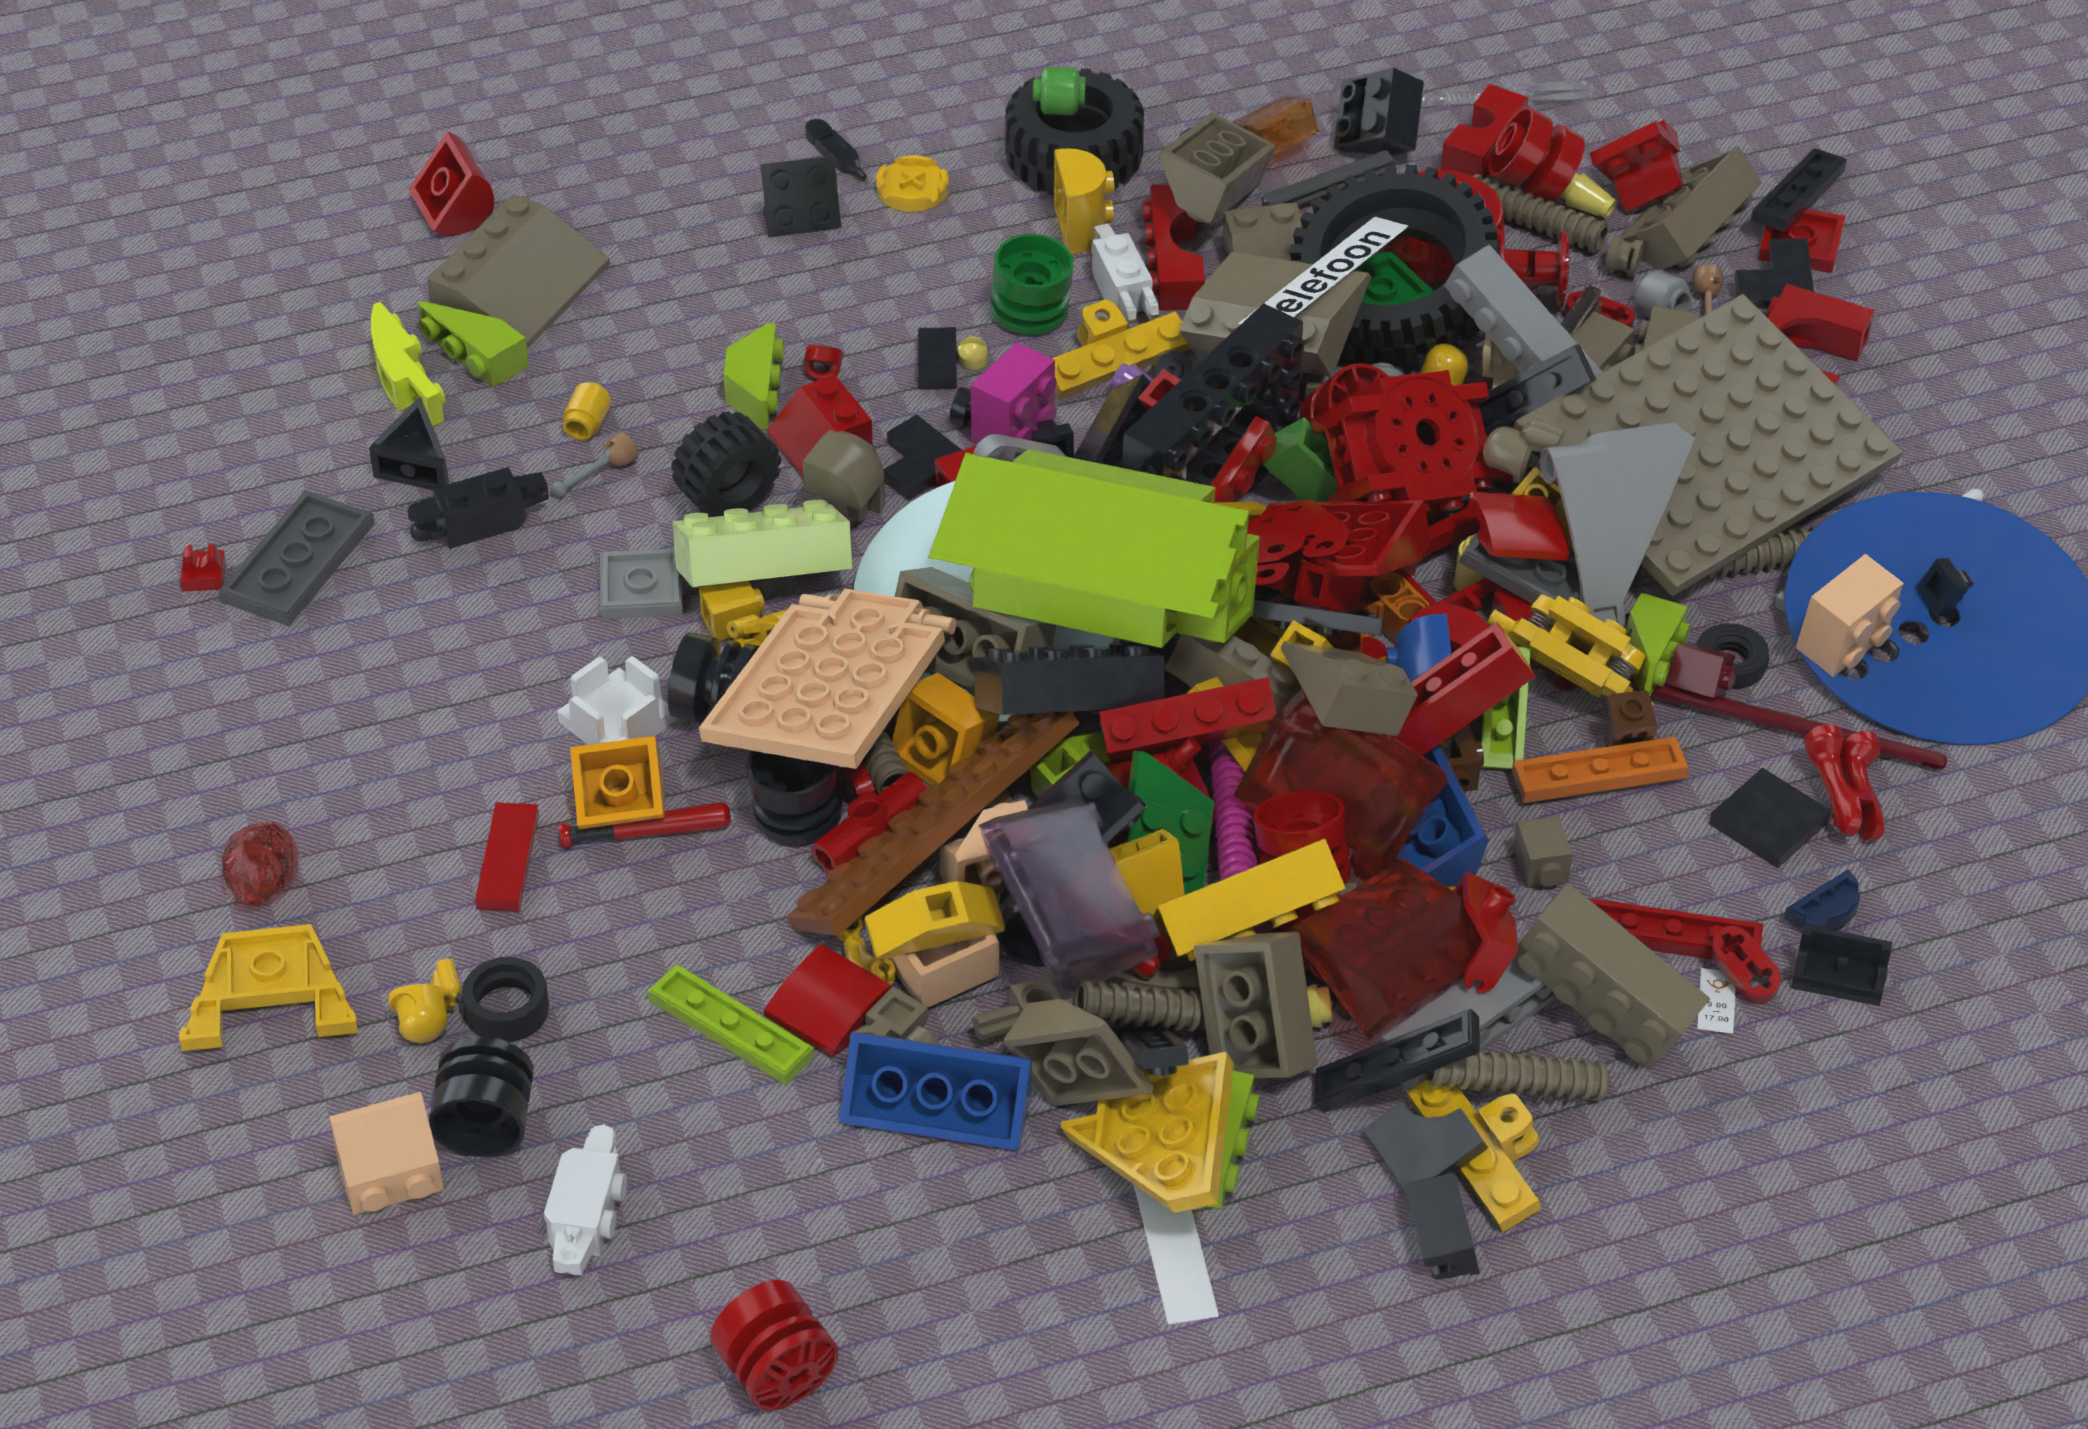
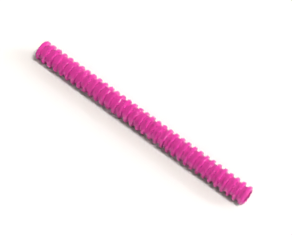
M1217 741L1208 744L1215 807L1217 857L1221 881L1256 867L1257 857L1250 778L1223 742ZM1262 923L1253 926L1256 934L1263 933Z

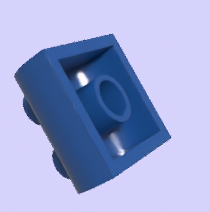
M1447 614L1426 615L1408 623L1399 632L1394 648H1387L1386 663L1403 668L1410 682H1412L1451 654Z

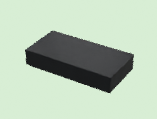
M956 327L918 328L919 389L957 388Z

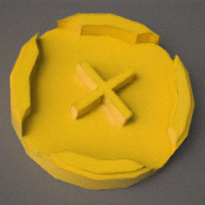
M918 155L898 157L894 159V164L888 167L884 164L880 167L876 175L877 196L885 205L905 212L924 211L936 207L945 200L949 192L948 172L944 167L943 169L938 167L937 162L928 157Z

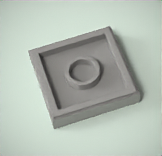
M675 549L600 552L601 619L683 615L682 575L676 569Z

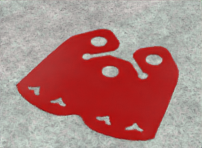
M1312 499L1294 502L1266 512L1252 519L1248 523L1247 534L1260 536L1257 564L1278 561L1298 551L1306 541L1305 538L1310 535L1315 537L1309 541L1302 554L1304 556L1318 557L1335 554L1345 547L1350 532L1343 522ZM1300 507L1298 511H1287L1290 509H1296ZM1270 517H1273L1271 522H1265L1260 524L1263 521H1267ZM1322 542H1334V545L1330 548L1323 550L1316 548ZM1285 545L1282 551L1276 553L1268 552V549L1272 546ZM1283 562L1258 565L1257 575L1265 570H1274L1275 573L1267 578H1258L1256 575V585H1266L1280 581L1289 570V565Z

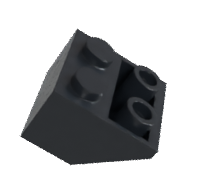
M1394 67L1342 80L1334 149L1363 154H1375L1386 150L1392 156L1415 151L1424 81Z

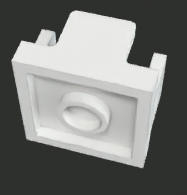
M633 656L625 660L626 672L618 668L611 674H608L607 661L602 657H598L573 674L570 678L572 698L568 704L557 711L558 722L588 745L656 736L676 722L677 718L670 716L668 703L661 697L658 674Z

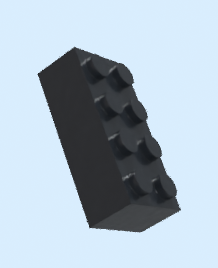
M1110 643L1109 648L1094 647V645H1069V651L1068 649H1054L1051 646L1029 647V655L1028 651H1014L1013 648L988 649V657H974L975 708L1008 715L1108 710L1164 699V655L1149 653V646L1134 645V643Z

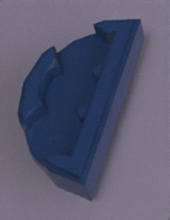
M1847 869L1787 907L1784 919L1799 928H1803L1804 924L1830 930L1845 926L1856 915L1859 905L1858 880Z

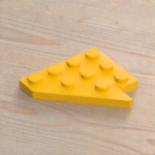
M1226 1051L1189 1060V1065L1177 1066L1176 1074L1152 1076L1149 1075V1070H1142L1155 1087L1151 1094L1099 1100L1096 1114L1061 1121L1060 1127L1068 1139L1174 1213L1218 1204L1234 1063Z

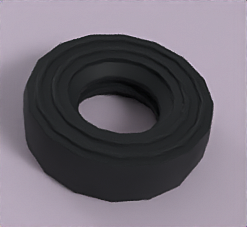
M1723 623L1711 626L1702 632L1696 643L1697 645L1715 650L1725 648L1736 649L1747 656L1745 662L1733 663V666L1737 667V676L1732 689H1741L1754 685L1762 679L1769 664V648L1763 636L1752 628L1740 624Z

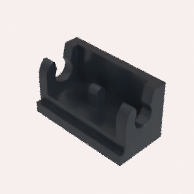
M1804 924L1791 989L1880 1006L1893 942Z
M1452 1172L1404 1184L1425 1267L1437 1266L1431 1269L1433 1279H1446L1469 1273L1471 1276L1480 1274L1455 1173ZM1442 1263H1449L1448 1265H1445V1266H1438V1265H1440V1264H1442Z

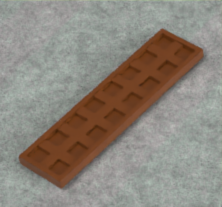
M1068 711L1011 714L1007 719L1008 724L999 732L990 734L982 739L978 744L979 750L970 758L956 762L949 768V775L944 780L922 791L918 796L920 800L918 804L911 810H904L892 817L888 822L889 828L884 833L862 843L858 848L859 854L848 863L840 864L832 869L827 875L828 880L818 889L811 890L801 896L796 902L797 907L786 916L795 931L839 936L1075 729L1080 723L1074 713Z

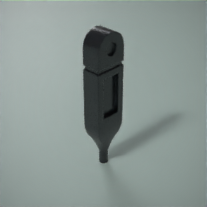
M822 119L807 121L805 124L806 139L823 156L834 155L837 170L854 173L862 180L867 178V175L861 170L857 151Z

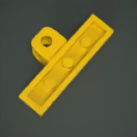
M1105 299L1084 307L1082 311V321L1084 324H1080L1077 330V337L1082 347L1052 358L1055 360V378L1057 380L1055 394L1060 400L1112 380L1115 372L1123 363L1129 366L1135 364L1141 369L1151 365L1155 356L1164 350H1176L1182 353L1190 350V346L1179 331L1182 320L1175 311L1127 329L1128 322L1112 301ZM1099 312L1105 313L1109 319L1102 316L1096 318L1095 314Z
M1426 1079L1407 1091L1411 1103L1420 1116L1423 1117L1446 1116L1461 1108L1489 1148L1460 1168L1459 1172L1502 1233L1542 1209L1538 1198L1513 1164L1534 1150L1540 1141L1538 1133L1532 1127L1534 1123L1532 1115L1516 1094H1507L1493 1100L1478 1109V1115L1463 1092L1456 1085L1453 1088H1444L1442 1084L1439 1087H1431ZM1507 1111H1515L1502 1117ZM1523 1136V1138L1520 1139L1519 1141H1514V1140L1518 1139L1519 1137Z

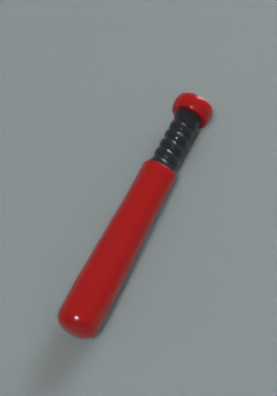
M719 802L665 810L664 818L585 829H578V825L569 826L568 822L560 823L558 826L561 848L566 849L571 848L572 843L578 841L583 842L605 838L621 840L726 828L731 823L729 806L726 803Z

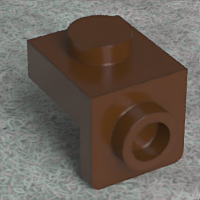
M1466 725L1452 735L1451 759H1447L1464 792L1478 790L1480 767L1484 764L1481 741L1474 740L1470 725Z

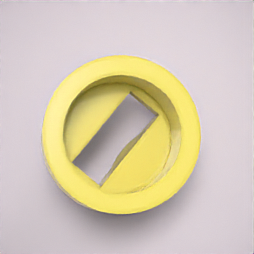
M975 336L963 339L957 350L958 364L968 370L983 368L988 363V349L985 342Z

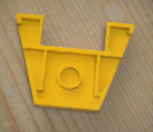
M307 924L222 933L204 975L205 984L200 995L194 998L190 1008L191 1017L187 1026L182 1027L180 1031L179 1042L182 1051L223 1047V1011L315 1001L318 1037L359 1033L357 1017L353 1009L350 1008L345 992L331 969L330 961L312 925Z

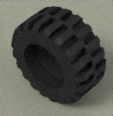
M1081 68L1079 74L1081 77H1085V105L1079 106L1077 113L1074 115L1044 114L1040 107V101H1033V81L1036 79L1035 77L1027 80L1023 87L1020 86L1007 103L1005 116V154L1007 155L1009 167L1014 171V174L1022 182L1028 181V185L1039 192L1045 190L1048 195L1054 196V150L1078 149L1095 155L1102 161L1106 171H1112L1115 189L1119 186V183L1122 185L1126 183L1140 167L1143 157L1144 109L1139 101V97L1131 88L1128 89V86L1120 79L1113 80L1110 74L1104 72L1099 74L1092 73L1091 69Z

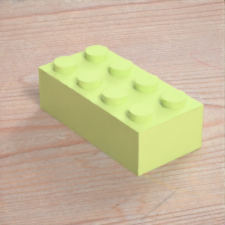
M825 500L803 502V507L790 509L784 504H772L764 506L763 512L748 513L747 509L742 508L729 509L724 511V516L708 517L706 513H690L684 515V520L672 521L676 569L692 587L852 569L850 521L831 504H827Z

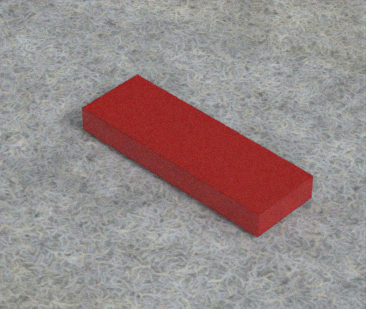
M495 803L475 897L476 909L520 911L539 819L538 804Z

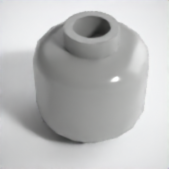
M1653 271L1647 274L1637 284L1634 291L1637 312L1643 318L1649 320L1653 306L1689 312L1692 305V295L1687 282L1680 277L1665 272Z

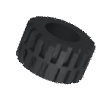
M730 411L722 412L718 417L715 414L707 417L704 423L701 424L699 422L694 426V430L690 434H686L682 439L683 444L677 447L674 453L676 459L672 461L671 469L674 472L672 474L673 481L699 511L708 514V517L724 516L725 510L736 508L747 509L749 512L753 510L754 505L760 504L765 499L766 493L770 492L775 485L773 483L774 480L779 477L781 471L778 468L781 464V456L778 454L779 449L748 416H744L740 412L732 414Z

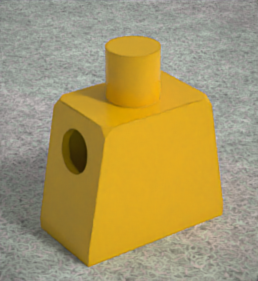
M1161 829L1108 849L1116 860L1109 878L1115 888L1129 902L1151 918L1169 936L1158 906L1184 896L1185 893L1178 839L1166 830Z

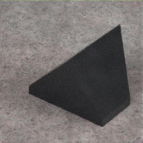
M419 397L371 444L369 452L374 478L432 490L433 488L449 484L445 456L421 397Z

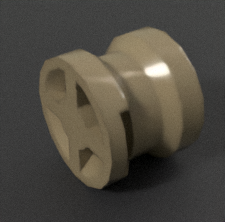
M1614 235L1609 246L1605 271L1614 273L1620 270L1624 271L1627 276L1635 278L1643 256L1644 241L1635 240L1628 242L1624 241L1622 236Z

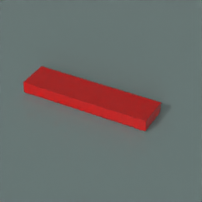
M1588 898L1652 951L1712 959L1711 945L1714 935L1719 929L1726 926L1743 928L1761 947L1763 923ZM1725 940L1722 952L1727 954L1732 951L1743 961L1739 956L1741 944L1736 942L1731 945Z

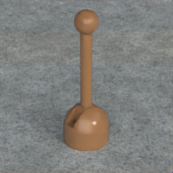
M1712 264L1697 267L1692 275L1695 291L1705 297V315L1713 311L1712 297L1716 296L1723 286V272L1718 266Z

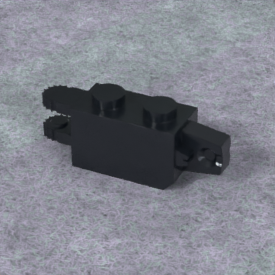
M509 467L433 488V497L420 500V502H415L408 506V518L411 522H414L410 527L411 537L417 540V542H427V540L444 537L449 549L519 529L525 522L524 509L549 499L547 482L542 472L513 477Z

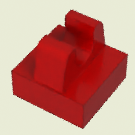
M208 544L207 551H193L192 545L185 546L180 577L182 591L220 590L224 586L226 570L224 550H218L214 544Z

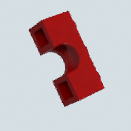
M1488 84L1474 103L1472 127L1458 124L1443 143L1441 170H1452L1471 176L1479 174L1483 177V180L1487 178L1490 174V157L1501 132L1520 109L1528 106L1529 97Z

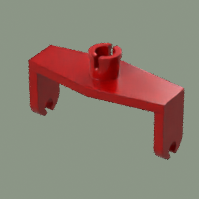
M1466 871L1443 906L1442 916L1446 925H1450L1452 917L1459 916L1460 919L1454 923L1457 930L1465 929L1472 923L1476 927L1483 942L1466 966L1463 978L1468 989H1471V984L1474 980H1482L1476 986V990L1478 993H1486L1496 986L1518 952L1516 921L1509 910L1516 899L1505 887Z

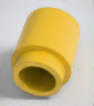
M593 382L580 383L576 386L562 415L563 429L570 437L577 440H588L598 433L612 403L611 396L603 386Z

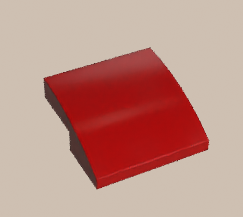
M1471 492L1468 507L1481 523L1478 540L1490 556L1568 560L1569 550L1565 533L1557 512L1547 496Z
M820 944L782 983L764 1008V1016L834 1057L850 1044L851 1032H855L862 1027L865 1014L891 989V984Z

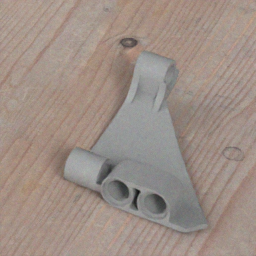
M1675 422L1601 432L1589 436L1578 444L1544 448L1540 454V469L1544 481L1549 485L1558 484L1579 576L1580 601L1591 609L1589 614L1603 622L1606 618L1611 619L1625 629L1623 601L1652 540L1695 440V437Z

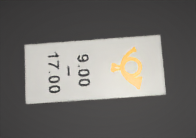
M1701 968L1700 990L1711 999L1698 1014L1697 1029L1733 1034L1736 987L1721 970Z

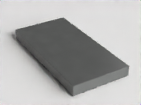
M304 490L218 591L220 602L290 626L375 524L373 513Z

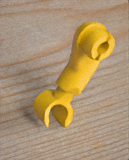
M860 916L852 923L855 929L847 928L837 936L844 942L845 958L892 984L896 976L895 964L888 958L883 959V962L881 960L876 961V958L867 952L865 940L860 938L863 920Z

